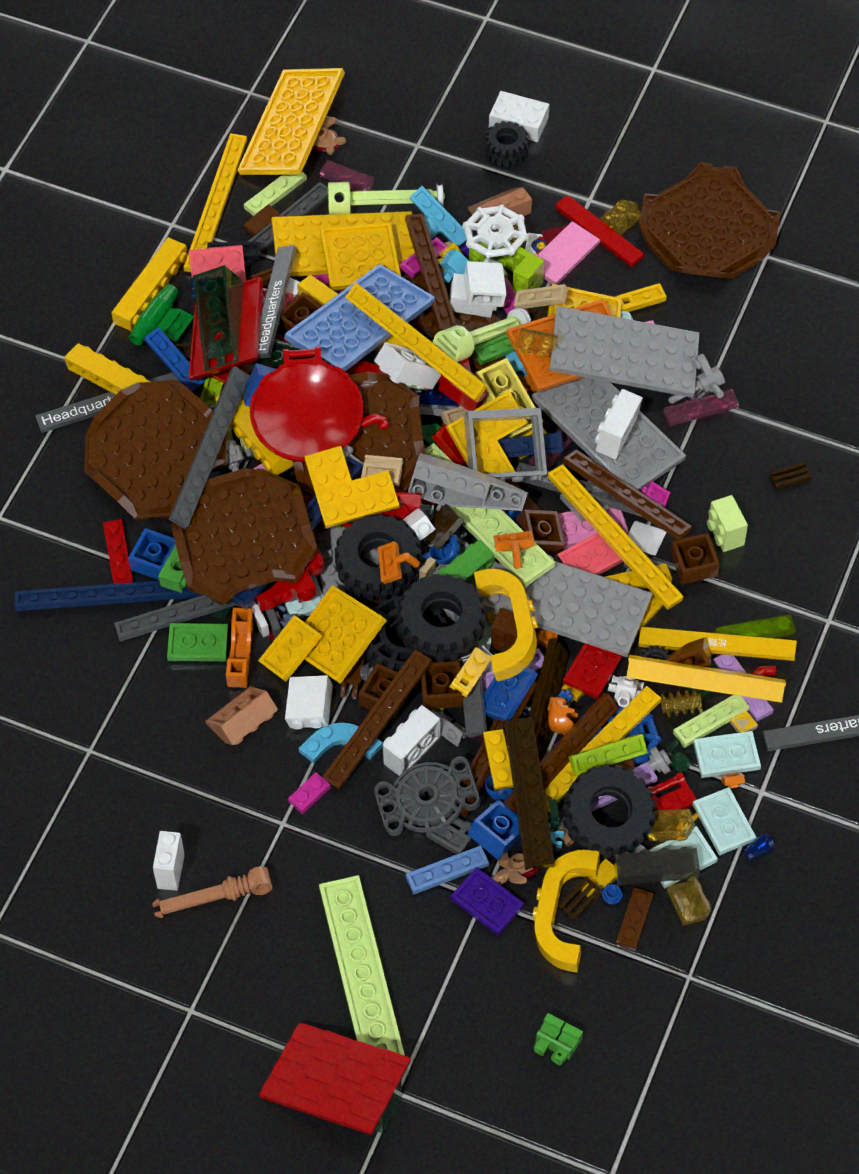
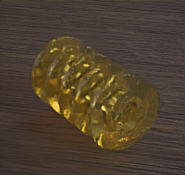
M695 689L692 690L691 695L685 690L684 696L677 691L676 697L669 692L667 699L663 693L661 694L663 716L666 713L670 718L673 711L676 716H679L680 710H682L684 715H687L688 709H690L692 714H695L696 708L700 713H703L701 694H697Z

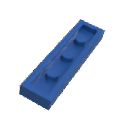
M159 327L144 338V341L177 379L191 392H195L204 385L205 380L203 378L192 381L189 379L190 363Z

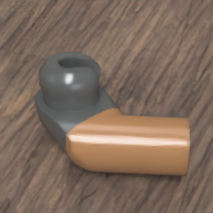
M563 817L559 821L557 831H564V838L561 839L566 846H570L575 840H571L568 836L569 830L564 827Z

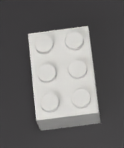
M500 91L489 115V127L494 126L495 123H501V121L516 122L527 131L528 140L538 142L549 118V104Z
M385 342L375 359V362L380 366L379 369L389 374L390 379L398 384L403 382L408 386L416 385L421 389H433L441 376L437 370L406 347Z
M624 389L621 390L619 395L614 396L611 404L613 406L608 408L604 417L605 421L600 423L597 431L599 432L595 439L597 452L617 459L637 420L643 397Z
M422 705L417 710H413L409 715V719L397 727L396 733L384 741V765L399 776L405 770L414 766L440 738V718Z

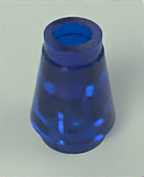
M767 833L760 834L744 849V853L749 860H752L772 851L775 844Z

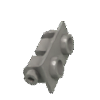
M432 710V713L440 718V734L458 747L461 738L467 737L466 728L457 722L452 724L453 719L444 714L443 711Z

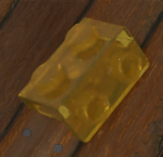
M620 200L611 210L606 211L600 220L621 235L640 219L641 213L636 202Z
M654 810L656 815L655 824L648 836L650 841L687 840L695 827L690 810Z
M691 876L687 882L668 887L667 892L683 925L703 921L711 912L710 903L706 899L701 884L695 876Z

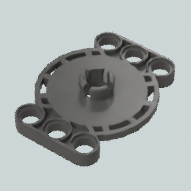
M461 756L454 758L451 761L450 767L437 762H425L414 765L400 774L393 786L388 782L382 781L377 783L374 788L384 827L391 836L401 834L404 827L423 833L441 830L454 822L463 808L468 811H474L478 809L481 803L469 763L466 758ZM458 763L466 765L461 771L456 770L455 766ZM463 780L471 781L468 787L460 786ZM382 788L389 789L388 794L383 796L379 795V791ZM426 791L429 792L430 796H433L429 801H423L426 797L424 793ZM468 797L476 798L474 804L469 805L465 803ZM393 805V811L388 813L384 811L385 806ZM453 812H455L453 816L446 821V819L450 817ZM395 821L399 823L397 829H389L390 823ZM414 824L418 826H425V828L415 827Z

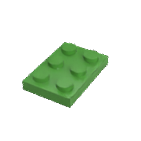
M170 623L168 661L226 662L228 624Z

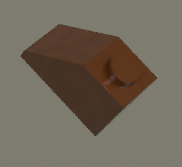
M701 638L682 646L668 657L667 661L705 667L711 665V652L705 638Z

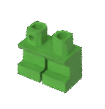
M547 1013L543 1025L536 1034L534 1052L544 1056L547 1049L554 1051L551 1060L558 1065H562L566 1058H571L580 1044L583 1031L568 1023L564 1026V1021Z

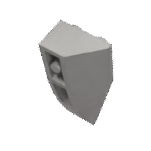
M423 453L419 454L408 492L421 493V499L443 506L446 504L456 507L522 511L528 493L479 471Z

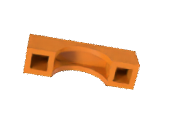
M233 608L231 650L226 669L227 687L247 688L254 625L253 609L247 608V610L244 608Z

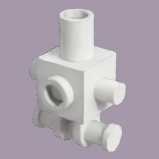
M613 675L608 691L615 692L614 702H617L621 707H626L643 690L644 682H638V680L627 678V676L616 677Z

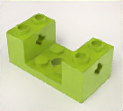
M478 242V244L488 249V245ZM521 247L512 256L504 255L490 258L502 263L503 268L513 272V288L516 293L520 290L539 288L543 284L544 260ZM469 248L470 262H483L486 259L485 255Z

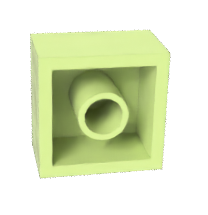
M730 495L712 501L708 511L709 519L707 520V526L710 531H713L717 546H721L723 552L743 546L745 544L748 524L733 496Z

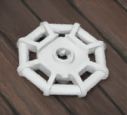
M503 204L487 208L478 207L476 212L462 225L467 241L466 246L485 255L488 259L496 256H512L522 243L528 240L529 235L526 233L524 224L525 218L522 214L518 215L504 207ZM517 224L519 231L514 230L513 225ZM472 230H476L478 235L473 237ZM513 237L517 238L512 245L509 243ZM478 242L488 245V249L478 244Z

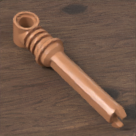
M255 867L249 871L247 877L243 875V878L238 876V879H236V877L228 876L227 880L216 886L161 901L156 899L153 907L160 906L161 911L154 914L156 917L163 918L165 914L223 898L236 901L238 897H241L240 894L245 896V893L250 894V891L256 895L267 894L272 889L269 871L266 867Z

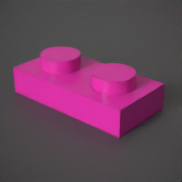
M314 773L288 798V802L303 814L330 789V784L319 774Z

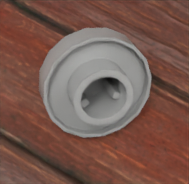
M656 746L650 749V760L647 762L652 770H657L659 773L663 771L664 774L670 772L671 770L668 765L672 762L664 749L660 752Z

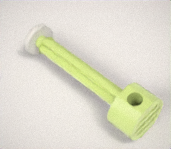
M328 182L329 215L350 214V206L414 204L409 197L417 190L350 191L349 182ZM436 184V191L426 189L443 207V199L445 198L443 185ZM340 195L344 198V201L336 202L334 197Z
M516 308L508 313L507 319L470 332L463 326L458 325L442 330L435 335L433 343L455 361L459 362L472 355L474 345L504 335L507 329L531 322L527 311L522 308Z

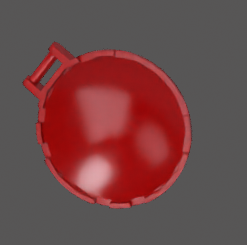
M316 346L315 349L292 351L283 349L284 364L263 377L251 398L250 420L257 438L275 455L297 462H306L304 456L341 446L343 450L356 436L363 418V401L358 386L344 370L338 366L334 367L327 364L326 361H322L321 346ZM316 356V358L290 360V358Z

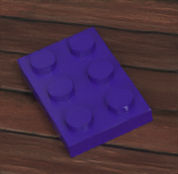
M477 867L450 896L453 902L497 936L524 907L522 901Z

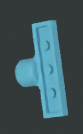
M423 186L409 197L424 214L431 239L438 233H442L451 243L455 242L458 248L466 242L465 231L462 226Z

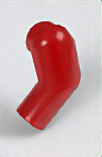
M371 414L362 418L361 425L365 428L376 424L379 425L381 430H385L389 427V420L385 416Z
M759 666L751 674L759 676L776 675V666Z

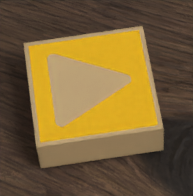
M428 558L420 568L419 581L421 578L430 577L435 571V559Z
M747 710L730 720V724L737 733L753 731L758 727V724Z

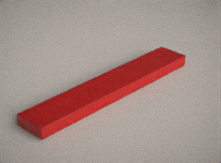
M569 195L555 204V208L599 238L603 246L630 267H633L644 258L643 252Z

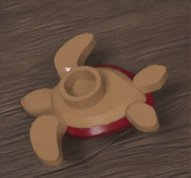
M335 117L325 118L312 147L313 149L332 155L339 145L346 143L344 137H338L335 131L328 129L329 126L337 122Z
M508 851L498 860L499 865L505 869L498 871L494 875L493 880L498 884H503L508 879L515 884H524L527 882V879L533 877L540 869L531 868L525 870L523 853L515 854L510 859Z

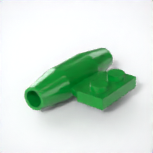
M167 284L152 298L138 317L130 333L129 339L133 344L138 346L145 342L144 338L158 327L173 344L179 342L194 321V316L181 309H171L179 293L176 287Z

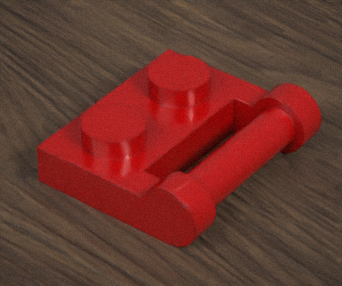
M681 772L676 773L674 777L660 784L646 787L652 791L651 799L655 801V810L661 820L692 807L693 801L697 800ZM674 785H679V789L657 798V793Z

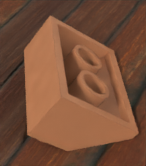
M523 187L512 188L469 206L468 210L473 215L478 207L487 208L503 204L504 207L518 215L526 216L531 213L532 198Z
M249 687L205 722L225 743L237 745L243 741V737L248 733L256 731L259 724L271 719L274 716L273 713L278 709L267 691Z

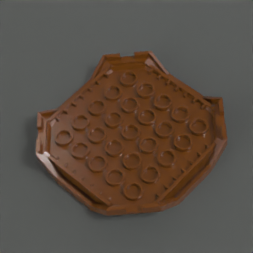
M700 162L684 180L659 194L644 193L639 229L648 247L669 270L733 279L760 263L776 246L780 212L768 210L746 187L737 167L724 165L723 168L713 167L711 163Z
M373 372L351 374L349 377L358 386L362 396L363 418L371 414H379L387 417L389 420V427L385 430H381L379 425L376 424L365 428L361 425L354 439L348 444V446L354 449L352 455L365 463V455L403 458L399 486H394V489L399 492H408L419 454H426L420 415V397L403 384L393 382L389 375ZM293 461L297 484L300 485L301 490L314 497L315 491L306 462ZM362 472L356 479L361 478Z
M177 380L139 382L120 390L94 416L85 435L84 472L115 499L136 521L150 520V518L169 519L213 411ZM228 430L210 473L228 465Z
M244 468L208 479L188 527L184 529L174 522L172 523V532L188 589L199 595L203 594L220 605H224L238 592L274 581L298 583L305 572L304 568L308 562H312L318 553L300 485L264 470Z

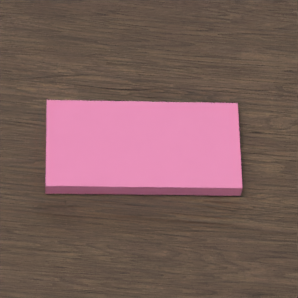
M572 221L537 255L544 260V279L551 284L558 285L600 243V239Z
M614 508L606 510L609 516L628 535L629 532L622 511ZM572 511L558 514L565 544L561 549L570 548L597 533L587 521L581 522Z

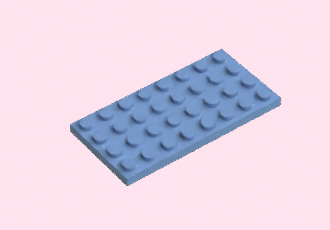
M381 264L356 281V283L370 292L407 323L425 311L435 301L434 296ZM354 282L285 333V340L301 350L315 349L316 346H321L322 361H326L327 364L334 367L338 366L346 371L391 337L392 334L345 298L355 284Z

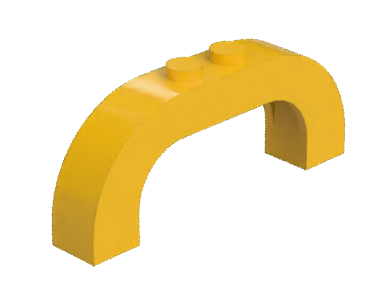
M499 569L474 572L476 586L482 597L501 594L511 599L517 628L515 644L505 652L490 656L493 673L498 682L516 676L530 664L536 652L537 637L535 629L538 628L536 617H532V612L535 611L533 602L528 599L523 585L514 575Z
M577 850L559 857L555 861V867L547 870L542 888H538L537 891L539 903L538 907H534L533 919H535V935L538 948L547 961L566 971L578 972L581 947L580 945L562 942L553 933L560 892L563 885L574 877H597L600 863V853L598 851Z

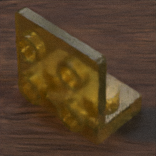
M518 328L514 351H520L524 354H535L540 357H551L558 335Z

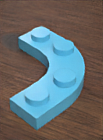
M334 723L317 730L299 747V752L312 763H315L332 746L346 745L359 726L350 723ZM376 739L364 756L370 760L383 747V743Z

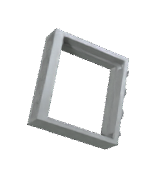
M541 408L468 411L463 415L468 468L477 471L473 422L531 419L536 471L487 473L486 475L503 482L508 479H512V482L524 481L523 479L530 478V481H540L542 477L547 475Z

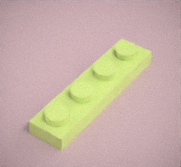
M301 172V174L281 175L244 203V209L254 216L265 206H273L306 181V174Z
M732 695L675 728L673 734L685 748L691 745L694 739L703 738L730 722L737 715L746 710L749 711L750 706L742 696Z

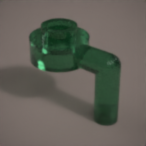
M674 737L664 751L676 771L686 772L691 766V762L680 752L672 753L680 744V741Z

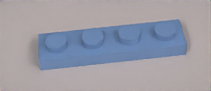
M480 845L407 873L406 879L414 895L469 874L476 867L478 869L489 866V862Z

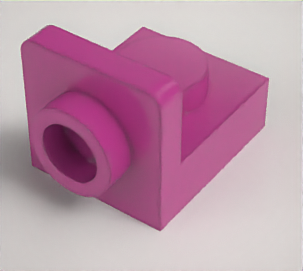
M652 481L647 486L644 485L640 490L641 493L653 501L661 503L662 507H665L670 495L669 491Z

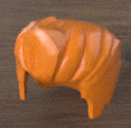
M551 697L547 708L549 711V727L555 733L565 735L575 725L571 721V717L577 718L578 713H575L574 709L566 705L567 702L564 698Z

